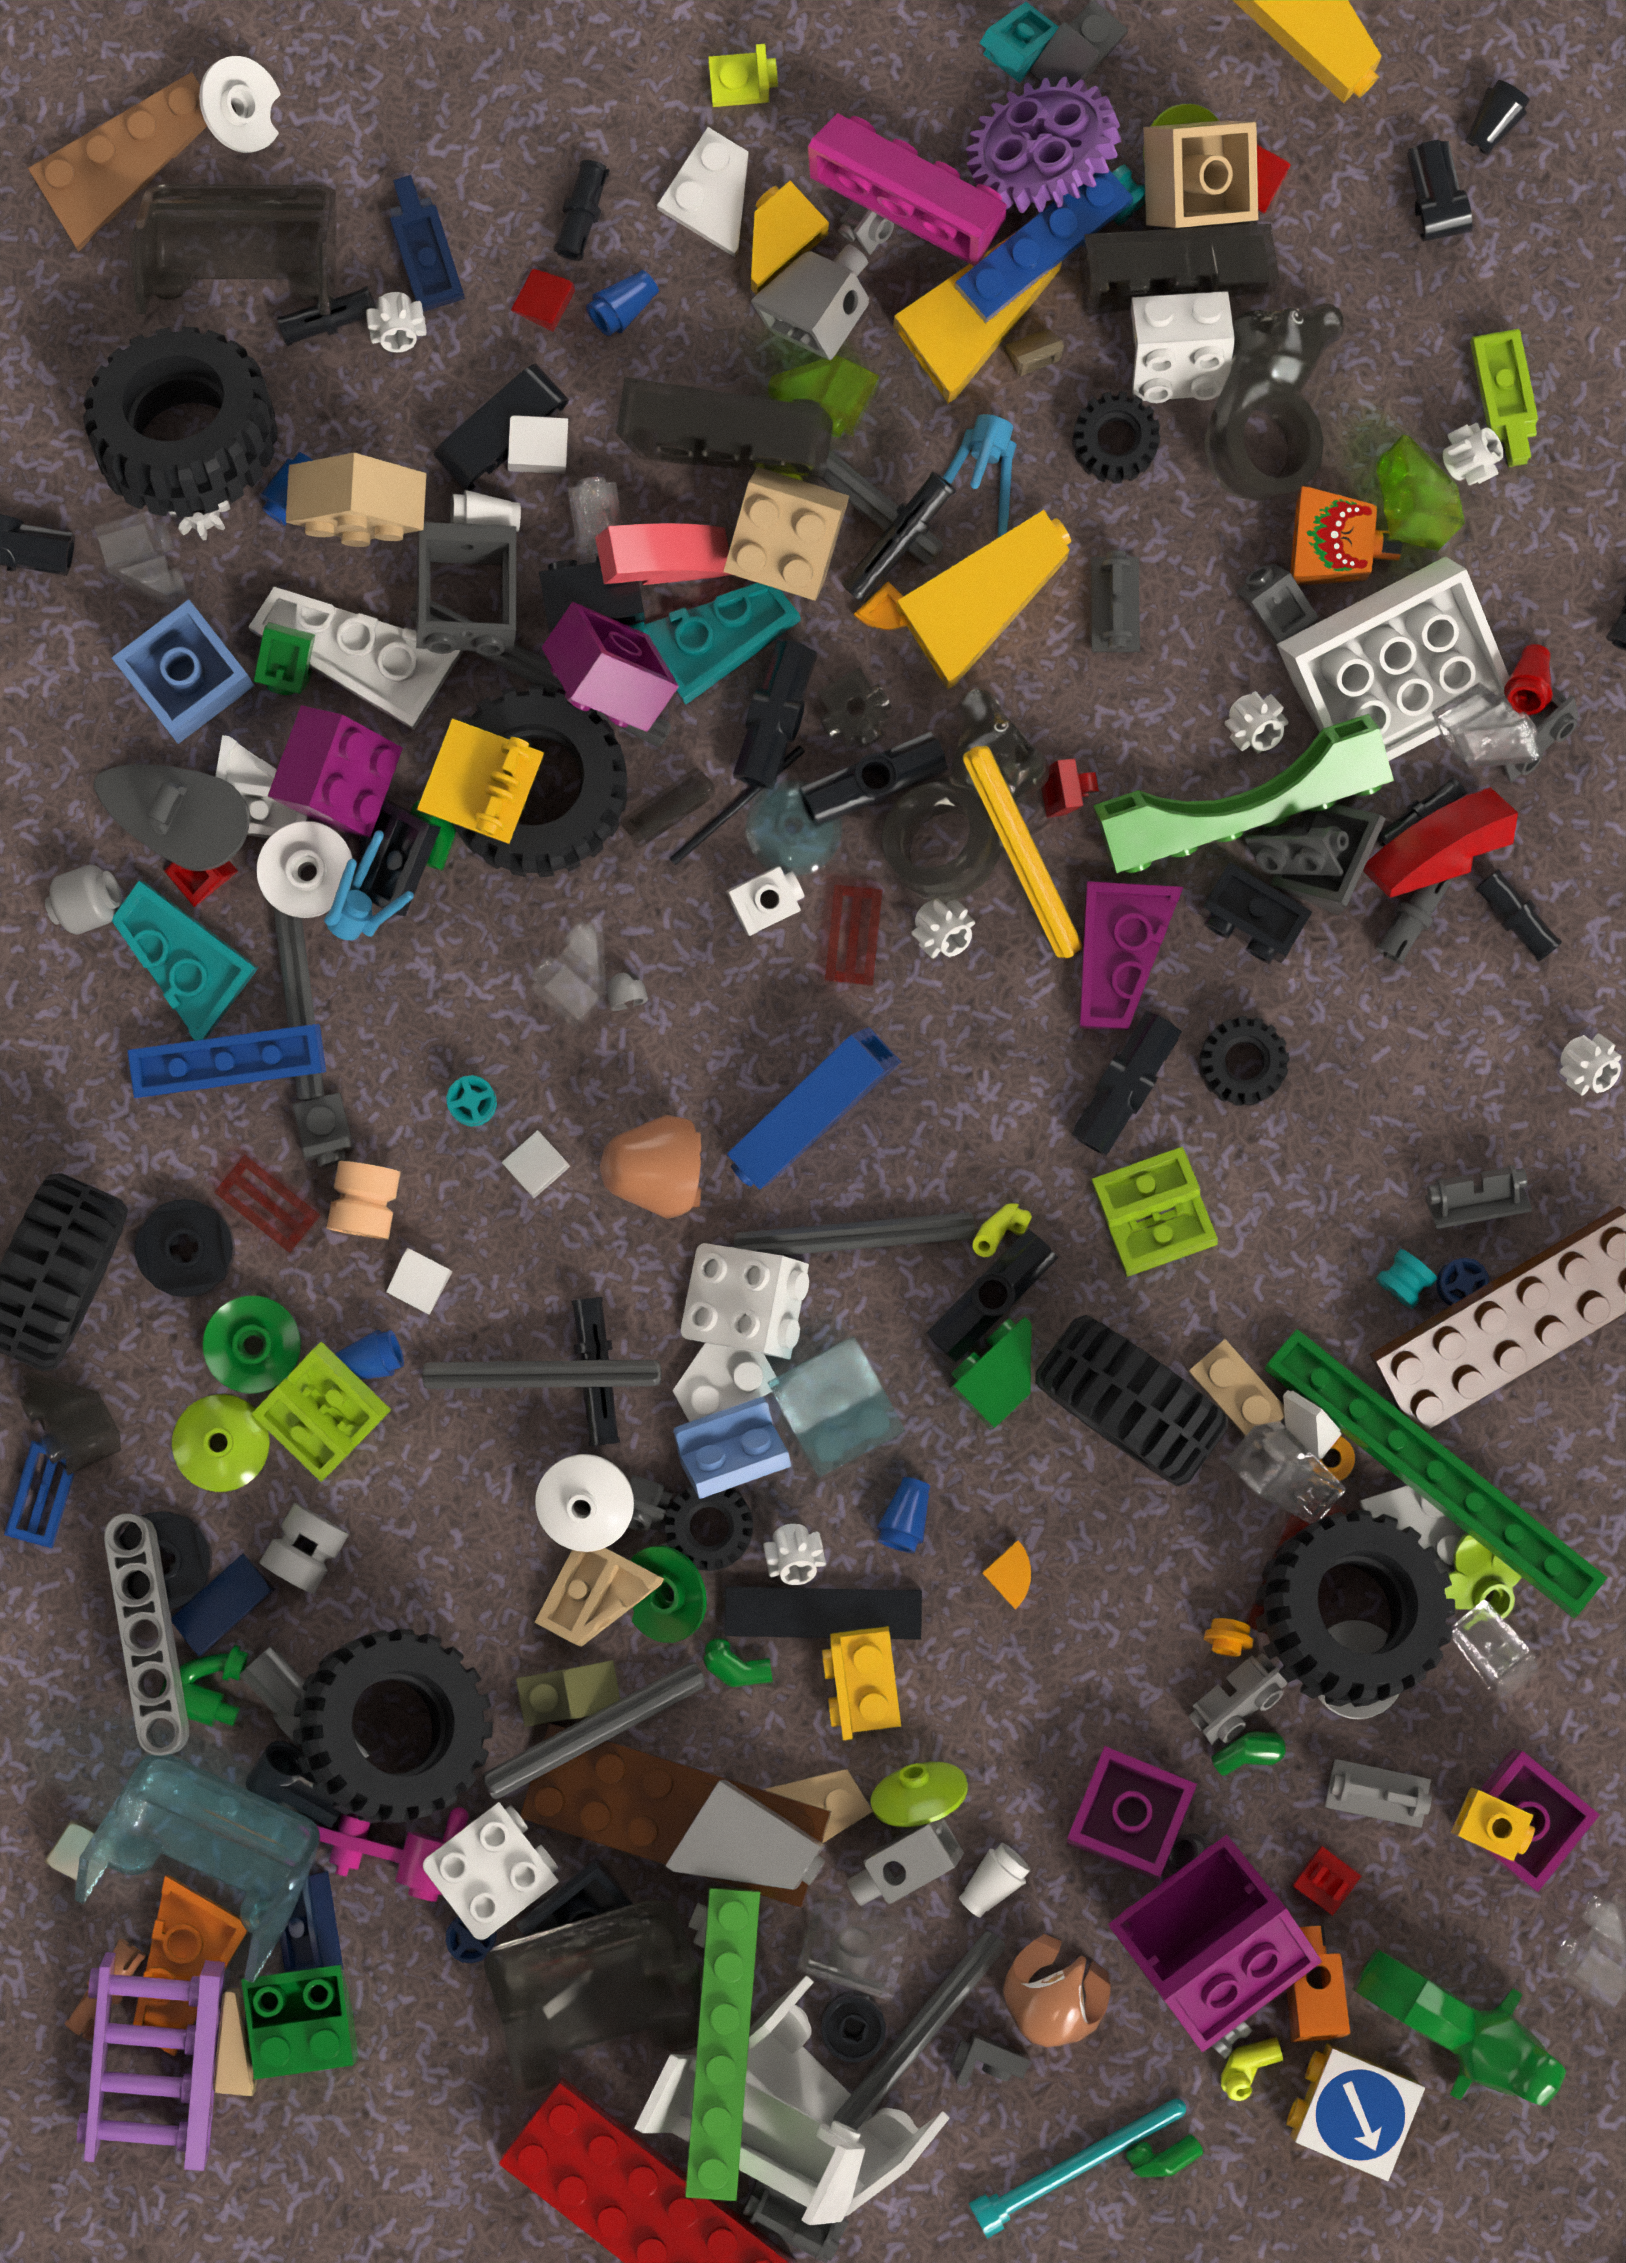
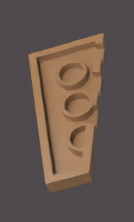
M192 72L28 168L78 252L106 223L108 224L122 210L121 208L140 189L146 187L172 158H175L207 127L200 107V84Z

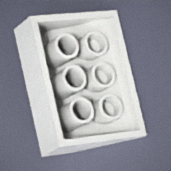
M1446 556L1276 644L1292 683L1319 733L1323 728L1369 714L1380 728L1388 761L1507 700L1504 694V687L1509 679V675L1468 572L1464 567Z

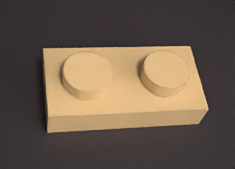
M1226 1339L1221 1341L1188 1371L1252 1445L1285 1417L1282 1402Z

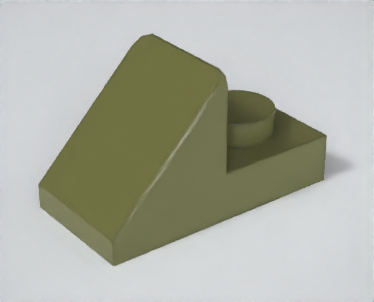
M613 1660L516 1678L524 1727L590 1716L620 1700Z

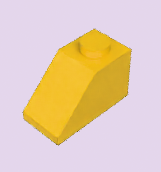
M791 181L786 183L781 189L773 186L759 198L755 205L758 209L754 212L751 290L755 295L800 255L813 249L828 235L829 222Z

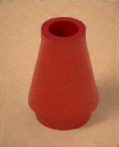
M1531 644L1523 649L1521 658L1504 687V694L1509 706L1520 714H1537L1552 699L1551 654L1542 645Z

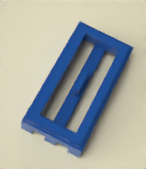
M31 1441L4 1533L5 1536L53 1548L80 1453ZM40 1453L49 1455L30 1522L27 1531L18 1529L37 1462ZM60 1458L66 1460L43 1536L37 1534Z

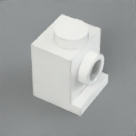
M779 866L725 891L748 936L801 911L797 901L805 897L793 871L784 875ZM766 890H773L778 896L777 904L770 909L764 908L760 903V896Z

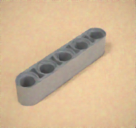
M120 1514L107 1524L104 1541L137 1738L140 1746L146 1752L152 1755H169L180 1751L186 1745L189 1738V1723L157 1533L154 1525L148 1518L137 1514ZM134 1522L141 1529L142 1539L135 1549L127 1550L121 1545L119 1535L121 1529L126 1524ZM138 1571L144 1572L150 1581V1589L141 1599L133 1598L128 1591V1580L132 1574ZM145 1620L152 1621L158 1629L156 1643L147 1649L142 1647L136 1639V1629ZM153 1669L161 1671L167 1680L164 1693L156 1698L150 1696L144 1688L146 1674ZM161 1718L169 1720L175 1729V1737L166 1747L158 1745L152 1736V1728Z

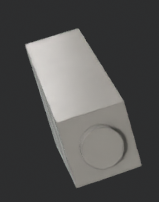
M720 1780L669 1859L666 1867L673 1872L794 1890L800 1886L802 1881L808 1885H811L826 1861L819 1856L825 1844L727 1780Z

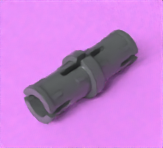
M1448 879L1414 890L1405 902L1400 901L1395 908L1397 916L1381 942L1376 946L1377 952L1380 954L1386 952L1384 957L1394 963L1403 964L1405 957L1423 929L1428 930L1432 924L1431 915L1447 889L1451 886L1452 881Z

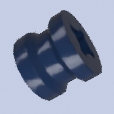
M1459 1258L1443 1266L1437 1275L1436 1288L1441 1300L1451 1306L1490 1283L1489 1276L1484 1266L1478 1261L1470 1258Z
M457 1916L446 1931L445 1941L448 1951L455 1959L462 1963L472 1964L482 1961L495 1946L497 1931L480 1941L474 1938L468 1929L463 1927L465 1926L464 1923Z

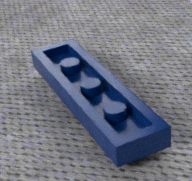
M1110 170L1108 173L1093 174L1097 184L1095 187L1085 184L1079 186L1080 198L1076 199L1068 193L1063 195L1061 207L1058 208L1054 202L1051 203L1043 212H1040L955 282V289L985 323L1132 204L1133 196Z
M320 1024L127 1050L134 1098L326 1072Z

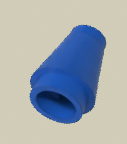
M640 270L638 273L592 295L593 301L586 305L587 313L595 326L604 335L611 336L615 332L623 333L652 298L659 293V289L653 278L646 271Z
M377 1329L335 1354L360 1380L393 1376L396 1369L404 1366L403 1353L399 1341L392 1330L382 1333Z
M910 1477L902 1478L900 1486L897 1488L877 1526V1529L880 1531L878 1538L880 1544L901 1552L915 1553L918 1543L921 1544L924 1540L929 1499L928 1493L931 1487L929 1484Z

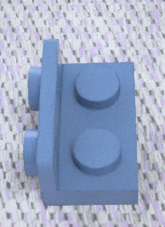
M759 1397L675 1427L673 1430L681 1466L699 1499L791 1467L788 1450L772 1424L769 1406L764 1397Z

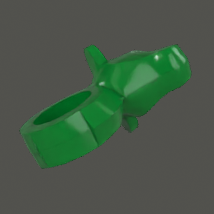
M1376 1948L1363 1966L1352 1988L1353 1991L1416 2032L1455 2054L1459 2063V2073L1450 2092L1452 2097L1461 2100L1471 2083L1476 2082L1509 2096H1519L1528 2102L1546 2106L1560 2091L1566 2069L1555 2057L1546 2051L1543 2043L1512 2015L1523 1995L1515 1988H1512L1498 2007L1492 2011H1479Z

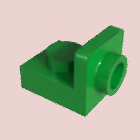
M268 622L263 631L254 682L267 685L268 690L277 694H301L310 682L312 675L309 665L315 634Z

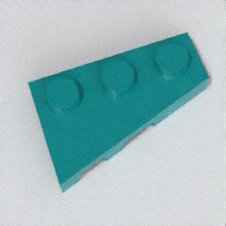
M755 583L717 596L713 602L686 610V607L670 612L669 617L648 624L640 622L629 627L650 636L679 685L676 694L687 705L800 622L801 617L781 590Z
M138 881L113 916V924L142 966L148 969L164 992L163 996L172 1009H175L189 1028L188 1032L195 1041L207 1039L259 968L144 881Z

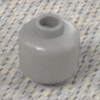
M92 864L53 878L50 885V896L45 899L46 911L51 921L56 925L61 924L66 931L74 935L111 923L113 916L117 912V907H120L122 904L120 888L114 876L109 871L103 872L99 867Z

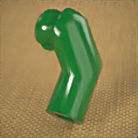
M417 800L413 804L411 812L441 827L426 866L443 871L456 835V829L451 822L417 810L420 800Z
M1188 2134L1163 2152L1153 2153L1151 2145L1145 2141L1135 2144L1126 2152V2158L1133 2166L1130 2170L1141 2178L1171 2177L1203 2155L1200 2143L1192 2134Z

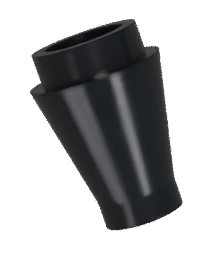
M1498 80L1493 88H1487L1465 142L1472 147L1477 145L1480 147V152L1489 156L1493 148L1527 114L1525 107L1530 99L1513 85Z

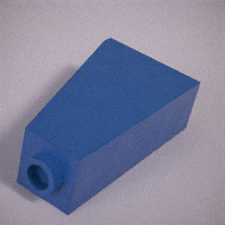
M870 1027L851 1034L727 1153L734 1162L731 1165L733 1172L747 1186L751 1187L754 1184L759 1190L768 1186L901 1064V1060Z

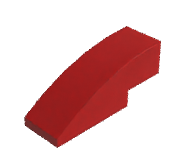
M1491 787L1467 795L1436 810L1406 829L1366 862L1363 872L1389 898L1470 873L1474 856L1514 843L1518 812Z

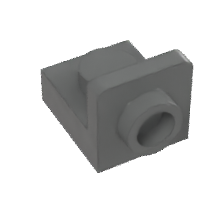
M1276 564L1265 565L1251 572L1245 579L1246 584L1236 591L1239 597L1251 606L1275 644L1301 632L1319 618L1291 573Z
M338 1092L292 1104L303 1145L302 1153L304 1159L308 1162L316 1160L318 1167L338 1164V1161H346L344 1152L355 1150L341 1093Z
M973 2032L970 2042L960 2040L950 2068L957 2070L955 2076L956 2084L966 2087L977 2060L984 2063L982 2071L1004 2081H1009L1011 2075L1023 2079L1031 2060L1029 2054Z

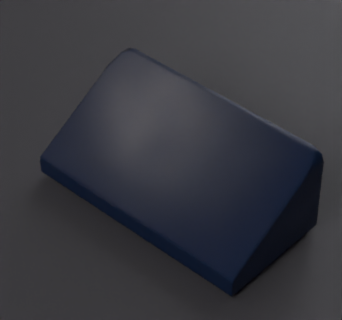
M242 1553L200 1591L193 1600L171 1618V1622L193 1651L200 1657L207 1653L276 1589L246 1555Z
M329 1872L271 1881L285 1972L341 1964L344 1970Z

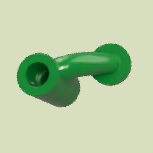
M235 1644L230 1653L197 1658L179 1667L188 1719L213 1727L215 1721L230 1726L235 1725L240 1708L223 1702L224 1694L196 1685L194 1682L198 1678L223 1671V1680L229 1681L231 1678L240 1681L241 1677L239 1675L244 1671L249 1657V1653L241 1651V1646ZM166 1679L162 1685L159 1696L162 1695L166 1689Z

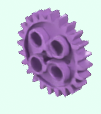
M1062 77L1056 87H1051L1049 79L1044 78L1040 89L1034 90L1029 83H1026L1024 85V94L1019 97L1011 91L1007 92L1009 103L1004 106L993 102L991 107L995 113L994 116L979 117L978 120L983 130L971 131L970 136L974 144L966 147L970 158L967 166L976 186L977 184H983L998 192L1002 197V202L1007 204L1006 210L1016 203L1019 212L1024 213L1030 203H1035L1038 212H1043L1047 201L1053 199L1059 208L1063 204V195L1069 193L1072 197L1078 199L1080 198L1079 186L1085 184L1095 187L1097 184L1093 174L1109 172L1105 160L1117 158L1118 154L1114 145L1121 142V137L1117 130L1120 124L1108 97H1102L1097 86L1088 90L1084 80L1080 79L1071 87L1067 77Z

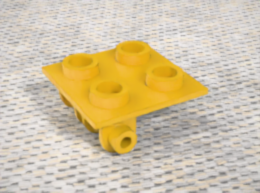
M452 718L417 810L510 844L544 752L528 747L529 743L522 739L511 736L509 740Z

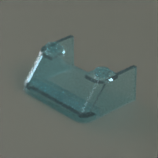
M170 1754L149 1755L139 1763L80 1855L75 1901L84 1904L107 1867L125 1875H140L150 1870L162 1853L248 1893L241 1905L240 1919L244 1928L253 1934L244 1979L254 1983L290 1921L317 1854L320 1840L319 1829L311 1819Z

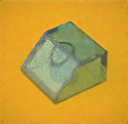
M853 1336L767 1382L818 1478L905 1432L882 1385Z

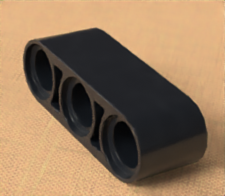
M536 363L532 364L520 372L438 446L434 452V457L464 490L471 491L476 487L473 483L485 472L490 475L508 459L510 418L512 416L548 417L557 408L561 412L568 404L569 399Z

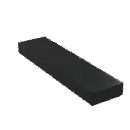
M726 1587L725 1636L830 1638L831 1633L889 1626L890 1639L921 1640L922 1590Z

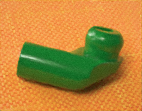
M721 1638L712 1639L706 1644L704 1664L710 1673L727 1686L741 1687L773 1682L770 1658L742 1661L731 1652L730 1643Z
M1251 1731L1212 1755L1211 1759L1214 1767L1222 1776L1228 1775L1244 1764L1271 1766L1284 1758L1286 1753L1285 1741L1276 1732Z

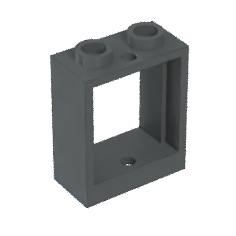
M424 522L423 530L418 531L416 648L428 649L430 652L437 654H447L455 650L476 651L485 656L513 652L516 635V526ZM430 562L501 565V624L430 621Z

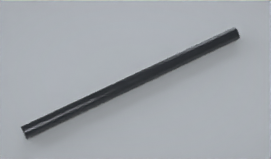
M800 745L784 758L778 776L805 753ZM750 787L669 859L674 865H677L762 789Z

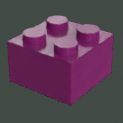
M573 601L541 647L551 664L550 671L560 680L566 691L564 694L565 698L573 706L582 711H589L590 708L599 711L614 724L623 728L632 725L648 732L679 687L648 634Z
M301 705L268 797L332 829L370 838L403 747L342 714Z
M1104 1746L1068 1835L1067 1844L1159 1882L1197 1784Z
M1512 1748L1479 1790L1534 1815L1530 1823L1531 1826L1535 1827L1534 1836L1527 1851L1523 1855L1517 1853L1514 1861L1480 1846L1478 1847L1527 1888L1539 1892L1600 1814L1524 1751Z

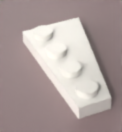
M273 587L249 625L250 631L261 638L264 627L268 622L315 634L309 667L413 730L464 651L455 650L447 654H437L430 652L428 649L416 648L415 630L393 626L364 614L348 612L336 608L332 604L277 587Z

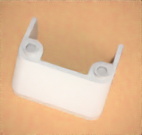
M806 1975L779 1998L750 2027L746 2081L831 2127L834 2115L851 2094L803 2047L811 2036V2026L806 2013L795 2004L814 1983ZM882 2108L873 2115L870 2114L857 2130L861 2134L858 2142L866 2149L852 2201L845 2216L850 2215L908 2171L950 2118L942 2111L918 2129L912 2119L901 2110Z
M670 2054L634 2129L641 2133H673L689 2142L696 2056ZM746 2081L739 2170L806 2206L807 2210L801 2221L809 2225L842 2222L852 2201L866 2149L858 2142L861 2134L838 2121H833L830 2127Z

